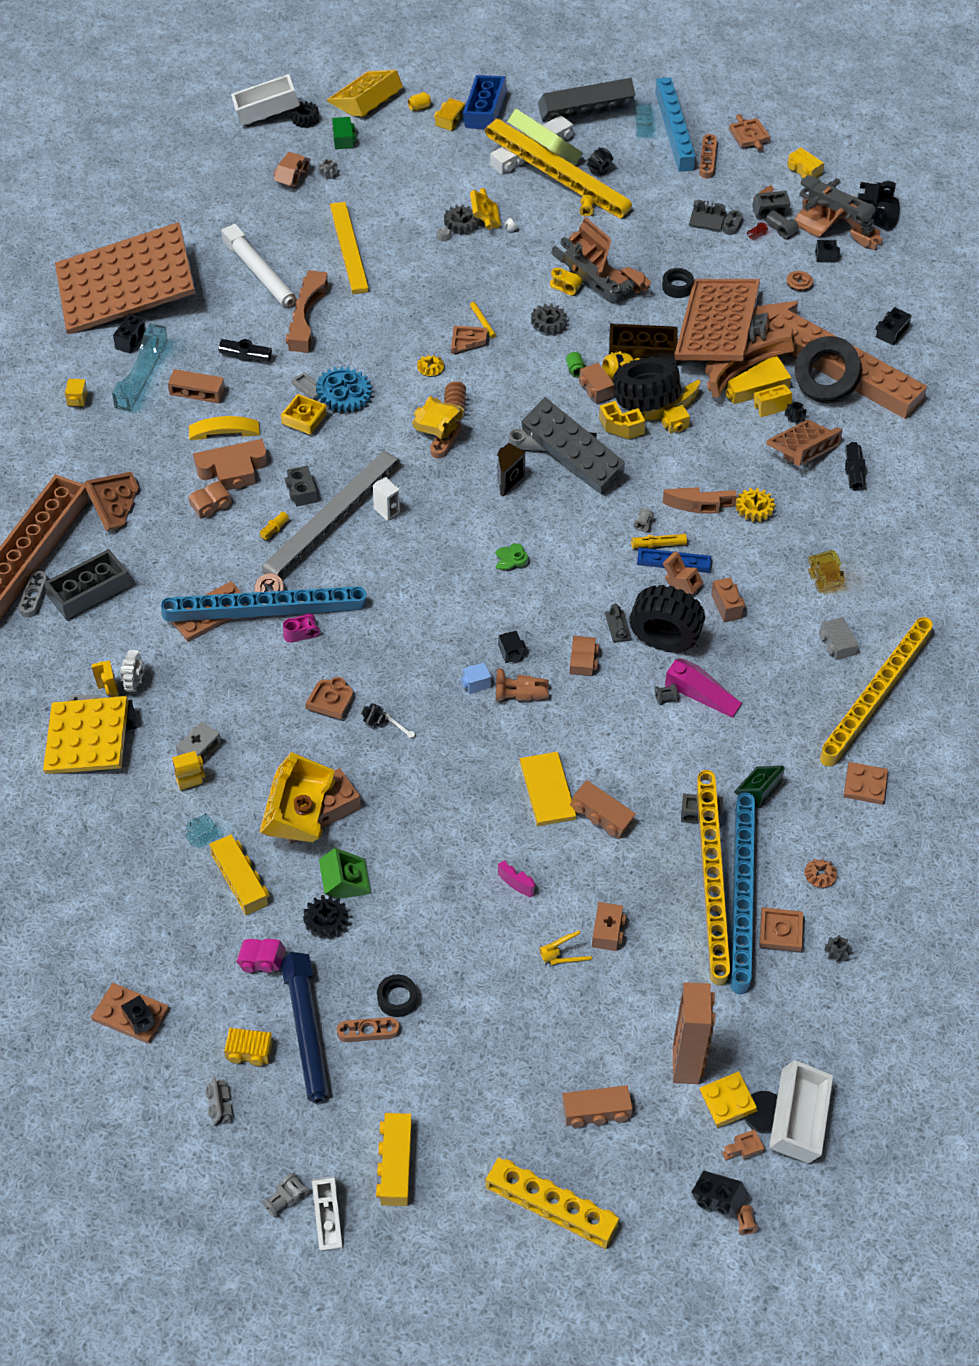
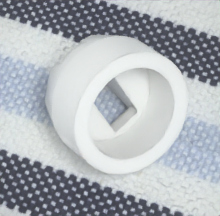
M511 218L505 222L504 227L508 232H513L518 228Z

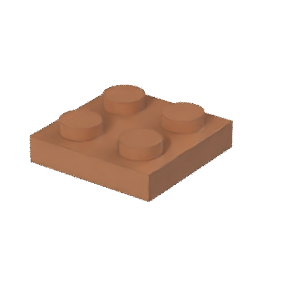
M849 762L843 798L883 805L888 769Z
M762 907L759 947L801 952L803 912Z

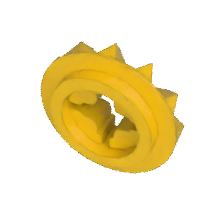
M429 354L426 357L421 356V359L417 361V369L423 375L435 376L443 371L444 361L441 360V357H436L435 354L433 356H429Z

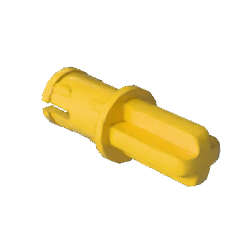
M283 511L280 512L273 520H269L268 524L259 532L260 537L267 540L275 532H279L280 527L289 521V516Z

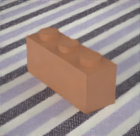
M174 369L168 382L169 395L219 404L225 391L224 377Z
M588 780L573 795L570 806L577 813H582L593 824L599 825L609 835L615 836L618 839L630 826L636 814Z
M628 1085L566 1092L562 1095L566 1126L578 1128L589 1123L602 1125L606 1121L624 1122L630 1119L632 1115Z

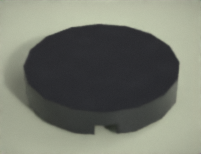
M770 1091L755 1092L751 1097L757 1107V1112L745 1116L744 1120L752 1130L755 1129L760 1134L770 1133L773 1128L778 1095Z

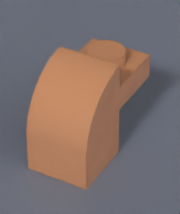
M673 552L663 562L668 573L664 578L675 589H682L687 594H693L703 584L697 568L685 567L679 552Z

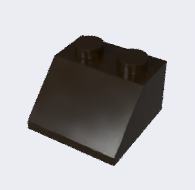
M509 442L497 452V479L501 496H504L525 476L526 452Z

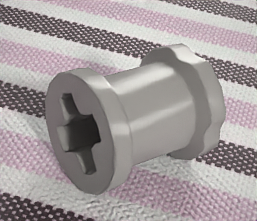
M642 508L639 510V517L635 520L633 526L638 531L647 532L649 523L654 518V513L649 509Z

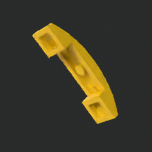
M698 379L686 385L684 394L680 395L673 404L670 403L669 406L661 407L658 410L643 411L642 416L645 420L662 419L664 410L680 405L686 408L696 398L701 381Z
M212 417L189 425V440L207 439V435L242 433V437L260 436L259 421L246 417Z

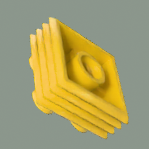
M297 394L281 413V423L304 433L312 434L327 415V405Z

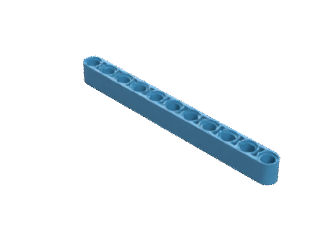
M355 586L168 597L161 602V615L165 621L173 622L353 611L364 608L367 593L364 588Z
M749 793L738 795L734 821L730 986L736 994H745L749 990L752 977L755 799Z

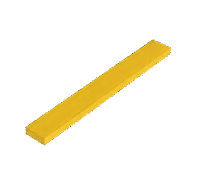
M346 202L331 203L330 210L352 295L369 292Z

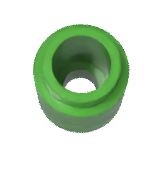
M572 352L565 359L568 370L572 376L580 377V369L585 367L581 353Z

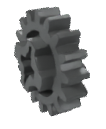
M463 204L460 207L458 205H455V208L450 207V211L446 210V214H444V225L447 226V229L452 228V232L458 231V234L461 231H464V233H467V230L473 231V228L477 227L479 220L473 215V210L470 209V206L464 207Z
M544 303L543 307L538 305V309L534 308L533 313H531V325H534V329L539 328V332L545 331V334L548 332L554 334V331L560 332V328L564 329L567 324V313L564 312L563 308L559 309V305L554 307L553 303L550 306Z

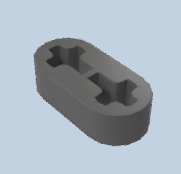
M732 210L728 213L723 223V232L725 234L734 235L742 222V213L740 211Z

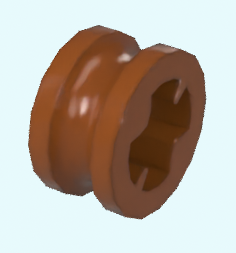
M299 795L294 799V809L297 814L304 816L312 811V800L309 796Z

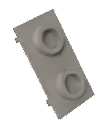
M213 1077L206 1086L205 1095L206 1098H209L208 1116L212 1119V1126H215L218 1121H222L224 1124L231 1122L232 1111L230 1103H222V1101L230 1099L228 1084L225 1083V1080H218L216 1082V1077Z

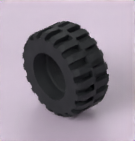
M662 357L640 358L639 360L630 361V363H625L622 367H619L613 376L617 402L624 409L627 408L630 411L639 408L640 412L658 410L661 407L669 406L670 403L673 404L681 394L678 366L673 361L663 359Z
M653 585L645 588L638 594L629 617V623L633 633L638 635L639 640L646 642V645L653 646L658 650H665V652H680L692 648L698 642L705 622V612L700 602L694 599L690 593L687 594L684 590L675 589L673 586L665 587V585H658L656 587Z

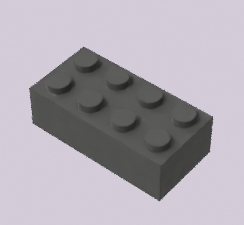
M110 549L44 582L47 597L66 620L131 586L128 571Z

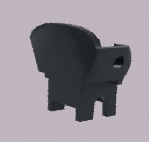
M889 180L881 183L877 182V184L861 182L860 188L865 189V192L858 193V199L874 205L875 213L871 216V219H874V225L885 231L893 230L897 225L900 213L899 201L894 197L896 183Z

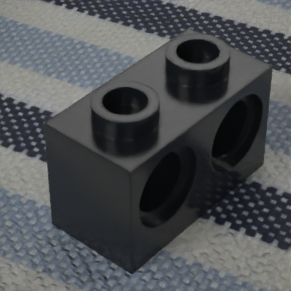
M894 307L885 314L882 321L877 323L875 328L877 331L876 338L894 345L909 328L912 315Z
M130 313L127 315L113 334L116 350L131 354L146 333L143 317Z
M704 1170L691 1191L699 1207L713 1209L722 1215L729 1214L736 1217L749 1195L742 1181Z

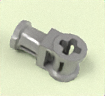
M295 1172L287 1175L276 1186L275 1194L268 1199L262 1200L263 1206L271 1216L275 1217L277 1212L285 1205L290 1208L308 1195L310 1189L307 1186H303L297 1179L298 1175Z

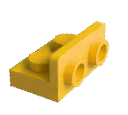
M110 660L92 664L91 668L98 689L105 688L107 696L119 697L118 686Z

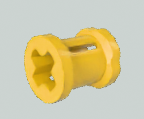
M585 195L581 198L579 213L582 216H591L593 214L592 206L595 200L592 196Z

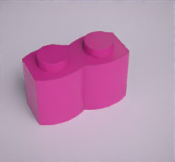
M245 939L242 942L236 962L247 973L259 970L271 973L280 970L286 948L277 939Z

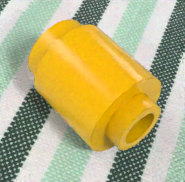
M422 92L410 96L407 99L409 109L417 111L429 107L431 103L430 95Z

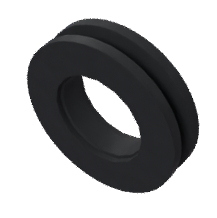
M824 336L809 342L800 351L795 362V377L801 390L810 399L820 403H835L847 398L857 388L862 377V363L856 349L848 341L836 336ZM833 354L840 356L845 362V372L837 382L831 385H822L813 380L811 376L812 367L819 358Z

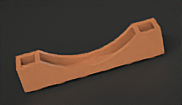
M308 270L306 277H303V288H300L299 291L300 299L296 301V311H293L292 317L293 322H290L289 325L290 333L286 335V344H288L289 351L309 353L312 334L310 327L306 323L305 316L309 308L318 299L325 296L328 286V273Z

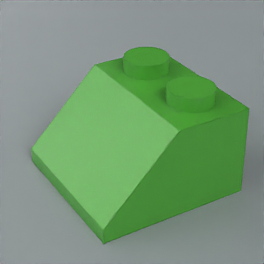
M334 848L319 859L323 889L326 895L342 899L371 893L365 858Z

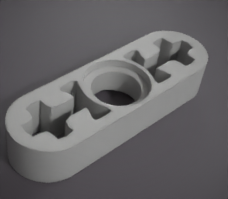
M35 571L29 577L19 604V610L23 617H33L37 613L45 591L44 582L47 581L46 574L42 571ZM31 592L38 593L35 597L28 596Z

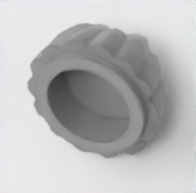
M444 227L438 229L436 236L438 240L449 241L452 234L449 229Z

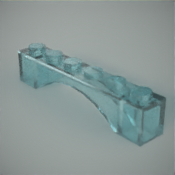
M149 324L144 333L140 352L131 372L125 379L117 383L112 392L114 408L132 411L168 343L166 326Z

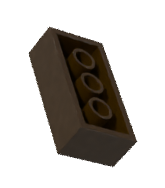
M610 323L608 354L621 351V353L631 355L633 359L662 357L676 364L677 326Z

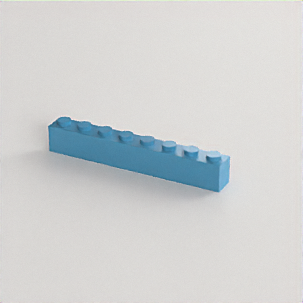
M656 78L655 94L678 172L694 171L695 153L672 78Z

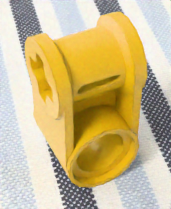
M560 267L553 268L551 271V288L568 295H574L583 283L579 275Z

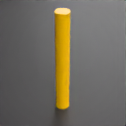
M471 302L470 307L484 328H487L490 338H495L496 333L477 304Z

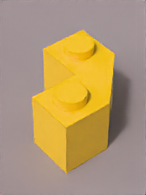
M616 401L599 406V420L606 432L626 439L645 434V419L639 408L622 413Z

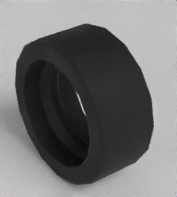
M683 268L669 269L663 275L662 290L666 295L673 298L687 297L691 293L694 277L691 272ZM672 280H681L687 284L682 286L672 285L669 282Z
M400 974L384 978L377 989V1001L381 1011L392 1017H403L411 1013L417 1003V988L413 980ZM392 987H403L409 991L410 997L407 1002L394 1005L385 1000V992Z

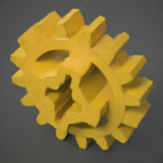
M750 487L749 491L744 489L742 494H738L735 504L736 511H740L739 516L745 515V520L751 518L752 522L755 519L761 522L762 518L767 520L768 515L772 516L775 508V499L771 498V493L765 494V489L759 491L758 487L756 490Z

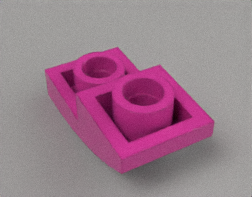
M505 860L498 863V875L502 880L519 893L528 897L534 896L535 882L530 876H527L524 871L517 874L512 865L509 866Z

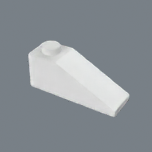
M335 1177L312 1178L319 1250L341 1248L342 1240Z

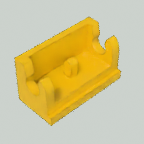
M785 384L753 393L755 409L759 408L760 417L785 411L787 404L792 403V392Z

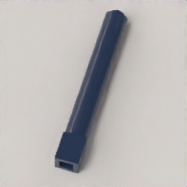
M290 952L282 960L281 967L284 984L289 985L306 1095L309 1101L322 1103L329 1096L309 981L313 977L310 956L305 953Z

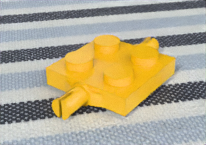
M481 188L479 190L480 193L473 189L470 192L473 215L485 222L487 230H491L492 227L498 229L501 226L497 203L488 197L485 188Z

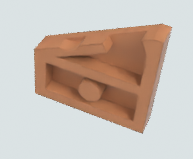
M454 325L451 353L486 345L487 328Z

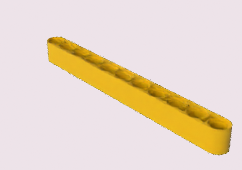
M495 119L485 128V134L489 139L581 196H592L595 200L594 204L610 214L623 218L632 209V202L628 198L505 122Z
M920 617L916 620L824 743L820 755V761L823 765L831 767L839 761L930 637L933 622L929 618Z
M702 770L697 777L696 791L710 980L714 984L724 985L729 978L730 963L716 778L712 771ZM707 780V781H709L710 783H709V784H704V783H702V781ZM703 799H710L711 802H704ZM711 817L713 820L706 821L704 818ZM710 835L713 836L715 839L708 840L705 837ZM713 854L716 858L710 859L707 855ZM714 873L717 875V877L711 878L708 876V874ZM716 892L719 896L712 897L709 893ZM716 911L720 913V916L715 917L710 913ZM719 931L722 935L715 936L712 934V932ZM719 950L723 955L716 956L713 952ZM721 970L725 975L718 976L715 974V971Z

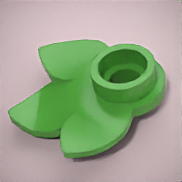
M518 543L511 544L510 548L501 547L495 551L496 556L501 559L495 566L496 569L508 570L514 566L523 567L528 562V554L524 551L523 546Z

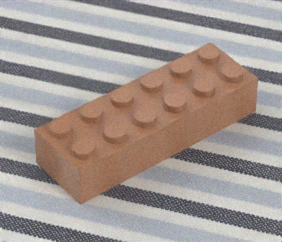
M683 983L673 1039V1083L699 1085L700 1077H704L709 1047L711 1046V1037L713 1036V1026H715V1012H713L715 992H711V983Z

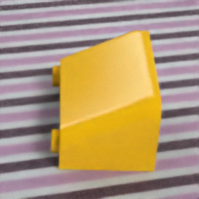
M290 752L279 765L274 775L260 826V833L270 837L311 843L319 840L323 829L320 828L321 824L317 823L324 794L328 789L331 790L335 783L333 778L335 770ZM307 795L311 798L313 808L308 815L303 816L295 812L294 799L297 796Z

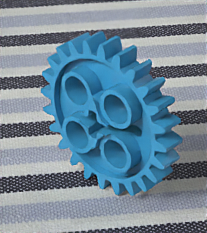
M341 366L339 370L334 367V371L327 369V373L322 372V376H319L316 382L317 398L320 399L321 403H325L327 407L331 406L332 411L335 408L338 409V412L344 409L345 413H347L348 409L354 412V408L360 410L361 406L365 407L366 402H369L372 393V385H370V380H367V375L362 376V371L356 373V368L351 371L349 366L347 369Z

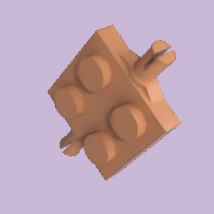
M738 114L736 116L738 122L730 124L729 131L741 148L755 146L758 151H762L764 149L762 143L770 142V135L758 118L745 120L741 114Z

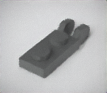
M768 313L753 315L749 328L751 342H755L756 336L759 335L762 340L766 339L769 324Z

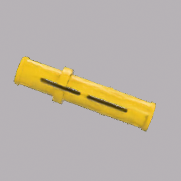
M685 533L662 536L647 535V537H632L631 539L632 549H653V547L687 544Z

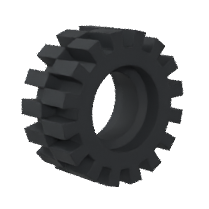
M301 101L300 106L291 109L293 124L297 127L300 125V128H303V126L305 128H308V126L313 127V124L316 125L319 122L318 106L313 104V102L308 103V101H305L303 103Z

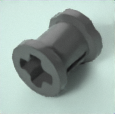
M674 683L662 688L656 686L654 689L658 704L665 700L673 699V701H676L678 699Z

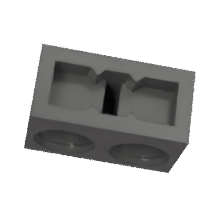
M786 190L757 193L752 207L756 218H764L773 210L781 216L786 215L791 203Z
M308 465L288 469L285 484L287 488H290L289 496L291 501H295L296 507L316 503V488Z
M683 793L681 822L699 823L697 795ZM717 797L719 825H721L723 797ZM703 799L704 802H711L710 799ZM711 817L704 818L706 821L713 820Z

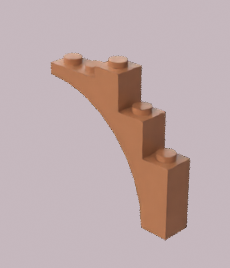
M793 328L766 332L765 340H762L760 335L756 336L755 342L747 344L744 361L708 360L707 365H705V372L710 377L707 387L708 391H711L713 398L720 397L728 381L744 369L767 358L795 351L796 341Z

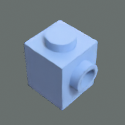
M485 663L471 665L463 669L461 684L463 688H467L469 694L491 688V675Z

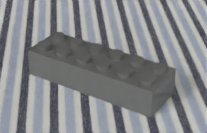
M631 77L543 93L538 102L541 120L549 122L560 115L568 119L572 115L580 117L585 115V113L596 114L600 110L607 112L616 107L624 109L632 102L636 93Z
M546 397L521 421L524 432L600 494L625 470V461Z

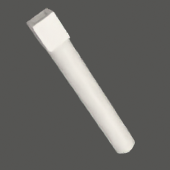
M233 224L221 229L222 242L229 250L235 252L283 307L292 306L296 300L294 293L246 241L245 234L239 227Z

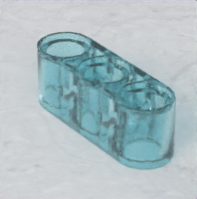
M636 102L635 104L636 136L652 137L651 103Z

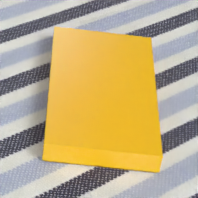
M558 751L519 758L536 825L543 826L576 820L575 810L570 806L572 799Z

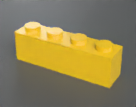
M232 834L210 843L211 855L245 916L268 906L267 898L269 893L265 886L260 885V877L257 871H252L249 857L247 855L244 856L241 852L243 848L239 840L235 841Z
M385 1113L384 1121H380V1135H383V1142H379L378 1155H382V1163L378 1162L377 1176H381V1184L376 1185V1198H380L381 1206H408L412 1126L410 1113Z

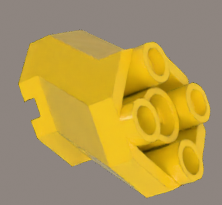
M430 396L425 401V405L422 408L418 407L414 412L415 418L412 422V427L417 431L434 434L440 439H443V437L447 438L458 426L456 424L457 419L462 420L465 409L459 405L441 402L439 399Z

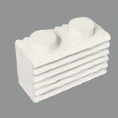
M386 477L377 481L373 485L374 509L388 521L400 513L399 488Z

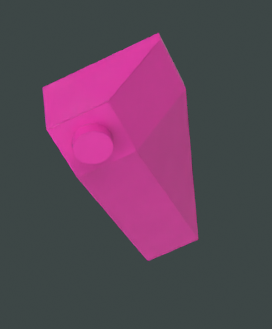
M675 659L666 672V687L674 683L677 692L733 718L742 704L705 670L686 659Z

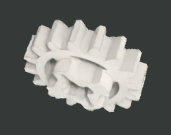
M136 650L128 651L126 659H123L122 667L120 668L121 682H123L126 692L137 691V686H139V683H142L144 675L143 660H141L140 652Z

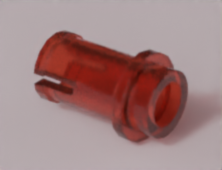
M759 222L757 226L747 231V235L752 234L748 237L753 240L761 234L764 235L768 230V226L764 222Z

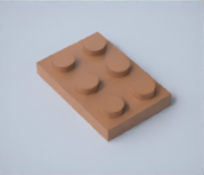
M112 982L91 1019L94 1022L149 1044L167 1014L169 1005ZM140 995L151 1011L155 1025L148 1031L135 1035L123 1016L121 1005Z

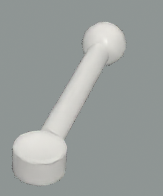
M384 713L386 715L385 720H389L407 734V738L413 739L415 737L413 731H408L391 718L389 713Z

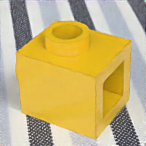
M68 378L65 390L67 406H85L88 393L86 380Z
M683 405L664 410L662 425L664 428H667L669 433L680 432L689 428L690 415Z

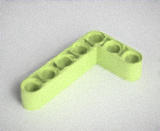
M516 108L507 121L574 166L583 154V152Z

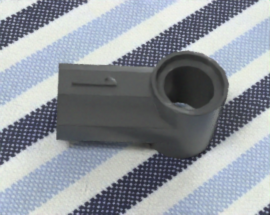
M774 210L766 217V222L777 229L779 236L783 239L788 238L799 230L798 223L794 219L787 220Z

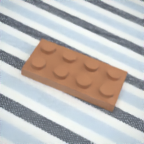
M230 581L205 595L241 592ZM233 618L173 621L172 624L184 639L189 642Z

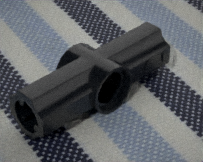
M221 339L219 353L238 356L243 362H248L252 359L270 362L272 348L253 345L252 341L248 339H242L239 342Z
M851 442L845 447V473L848 474L849 488L853 491H860L865 488V459H862L861 445L857 442Z

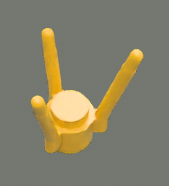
M580 930L539 947L544 963L550 961L551 966L558 963L592 960L593 957L581 956L557 959V956L560 955L557 946L581 933Z

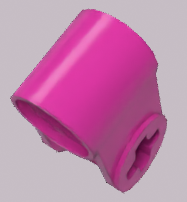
M306 614L285 620L283 623L284 640L293 643L319 636L321 631L316 626L315 616L313 614Z

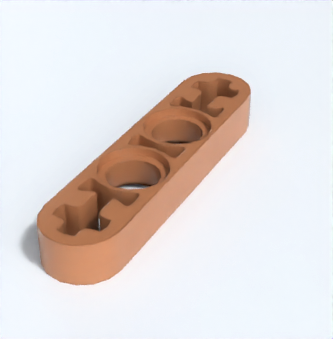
M713 134L703 136L699 175L705 179L711 178L714 171L717 137Z

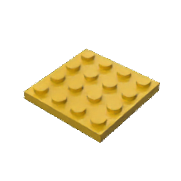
M127 696L52 702L43 766L44 773L56 774L122 768L129 703Z

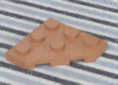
M132 472L87 480L84 486L105 530L121 528L126 521L133 498L139 488Z

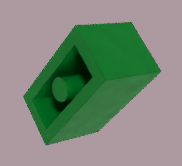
M351 117L332 118L335 150L353 149V143L356 142V134L354 133L355 125L351 123Z

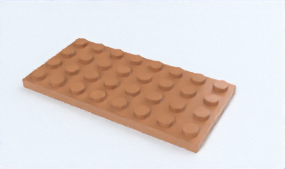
M694 279L675 351V360L744 361L750 333L749 328L760 288V279Z

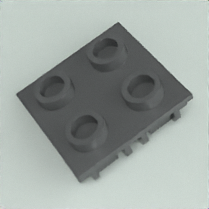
M694 200V208L689 225L720 231L726 206L722 203H715L714 205V202L709 206V201L705 205L706 201Z

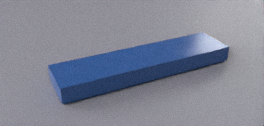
M639 548L637 565L665 568L663 562L673 551ZM679 552L685 567L697 568L698 572L710 573L711 556Z

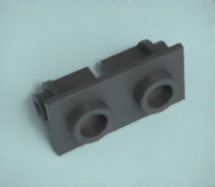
M612 604L610 611L605 612L612 641L630 640L631 636L624 611L618 604Z

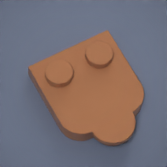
M335 677L331 680H320L306 701L305 709L342 719L353 699V690L341 677Z

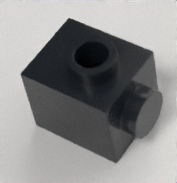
M517 630L498 636V647L505 663L517 662L523 659L526 646L524 640H520Z
M140 995L121 1005L123 1016L135 1035L146 1032L155 1025L153 1015Z

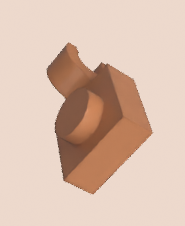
M754 1129L735 1136V1143L726 1145L724 1147L725 1151L722 1154L726 1161L741 1154L743 1159L763 1153L765 1148Z

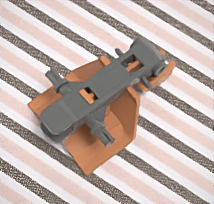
M810 175L801 180V185L805 187L799 194L804 198L802 201L803 209L794 219L800 229L820 237L836 221L845 220L853 227L850 230L852 238L863 247L875 250L877 244H882L883 238L880 237V230L874 228V223H872L874 219H871V216L875 213L873 204H868L856 196H851L836 189V186L841 183L839 178H835V180L830 181L828 184Z
M586 217L583 219L577 233H572L569 239L566 237L561 239V245L567 250L566 252H563L557 246L552 248V255L561 263H565L569 267V272L578 274L609 302H617L621 295L625 296L629 291L634 290L636 293H639L641 290L646 292L650 288L651 281L644 273L630 267L622 268L619 271L609 266L607 255L611 239Z

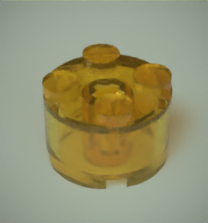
M828 550L808 556V562L811 568H808V573L811 579L815 578V587L818 592L844 584V572L840 571L839 567L842 564L835 550Z

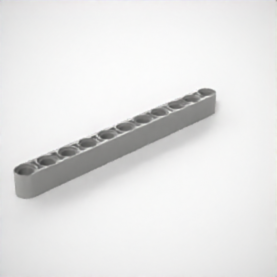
M386 451L378 455L265 562L262 573L276 574L282 580L373 493V485L377 481L385 477L388 479L399 468L400 459Z

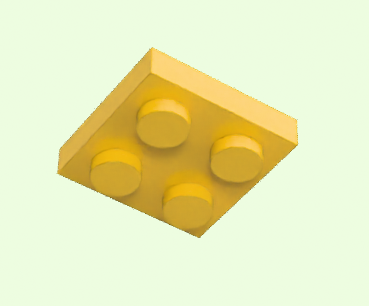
M739 1071L699 1087L717 1128L757 1112V1107Z

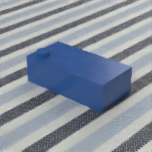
M475 76L463 111L465 128L485 129L495 119H499L507 94L506 76Z

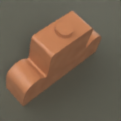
M262 439L193 453L198 477L202 480H210L216 476L217 480L222 483L226 490L254 485V469H262L267 464L266 449Z

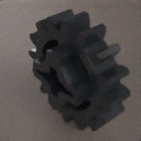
M321 895V900L315 897L313 898V904L307 903L308 909L303 910V922L306 925V930L311 929V935L319 933V938L326 935L329 939L330 934L333 933L335 936H338V930L344 931V925L348 924V910H346L345 903L340 904L339 898L334 901L332 895L328 899Z

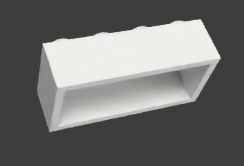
M289 74L231 94L242 126L300 106Z
M796 1060L782 1069L770 1149L808 1164L822 1155L833 1075Z

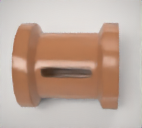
M742 1206L737 1215L740 1227L738 1232L740 1235L753 1234L759 1229L753 1218L752 1213L754 1209L752 1206Z

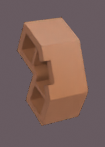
M288 152L274 171V181L297 187L300 173L307 174L311 159Z

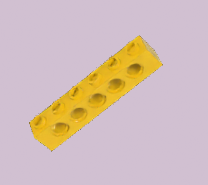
M498 1157L485 1179L486 1189L604 1249H607L618 1227L619 1217L614 1212L607 1209L603 1210L597 1207L594 1202L577 1197L571 1190H563L557 1187L551 1180H543L537 1177L529 1169L523 1170L517 1167L509 1159L503 1160ZM511 1178H514V1179H516L518 1182L512 1184V1183H509L507 1180H508V1179H511ZM534 1188L538 1192L535 1194H531L527 1190ZM553 1198L558 1202L551 1204L547 1200ZM576 1209L578 1213L570 1214L567 1210ZM596 1219L599 1223L593 1225L588 1220Z

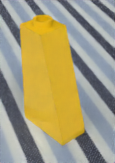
M773 356L728 381L725 391L726 396L733 404L754 399L753 393L783 384L790 389L791 376L778 356Z

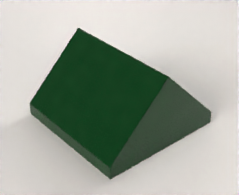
M783 765L757 766L734 792L737 795L741 793L751 794L755 799V807L759 809L782 784L785 768Z

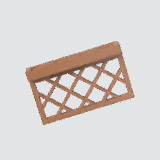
M806 420L768 439L766 445L795 458L794 464L801 466L839 446L843 429L836 427L830 430L810 420Z

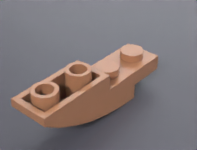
M699 487L664 489L662 502L667 506L683 511L714 514L719 513V508L735 507L737 494L736 490L700 492Z

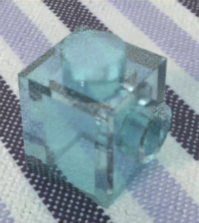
M207 813L192 819L186 824V839L190 844L194 843L198 849L219 837L217 826Z

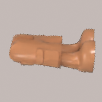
M497 668L495 701H503L507 698H516L517 701H539L549 697L548 679L518 675L517 679H510L506 677L504 669Z

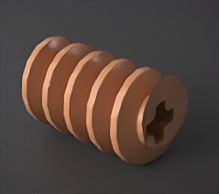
M458 381L450 382L445 387L444 402L459 405L465 409V384Z

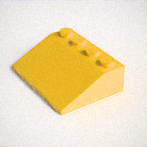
M397 70L367 71L326 100L352 116L363 117L368 114V111L377 108L378 104L387 101L389 96L397 94L398 90L403 87Z

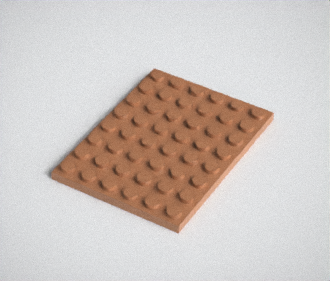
M179 222L55 262L65 328L68 334L196 293L183 232Z

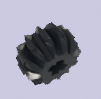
M599 147L588 158L587 166L592 173L602 175L603 172L606 173L607 169L610 168L614 157L609 150Z

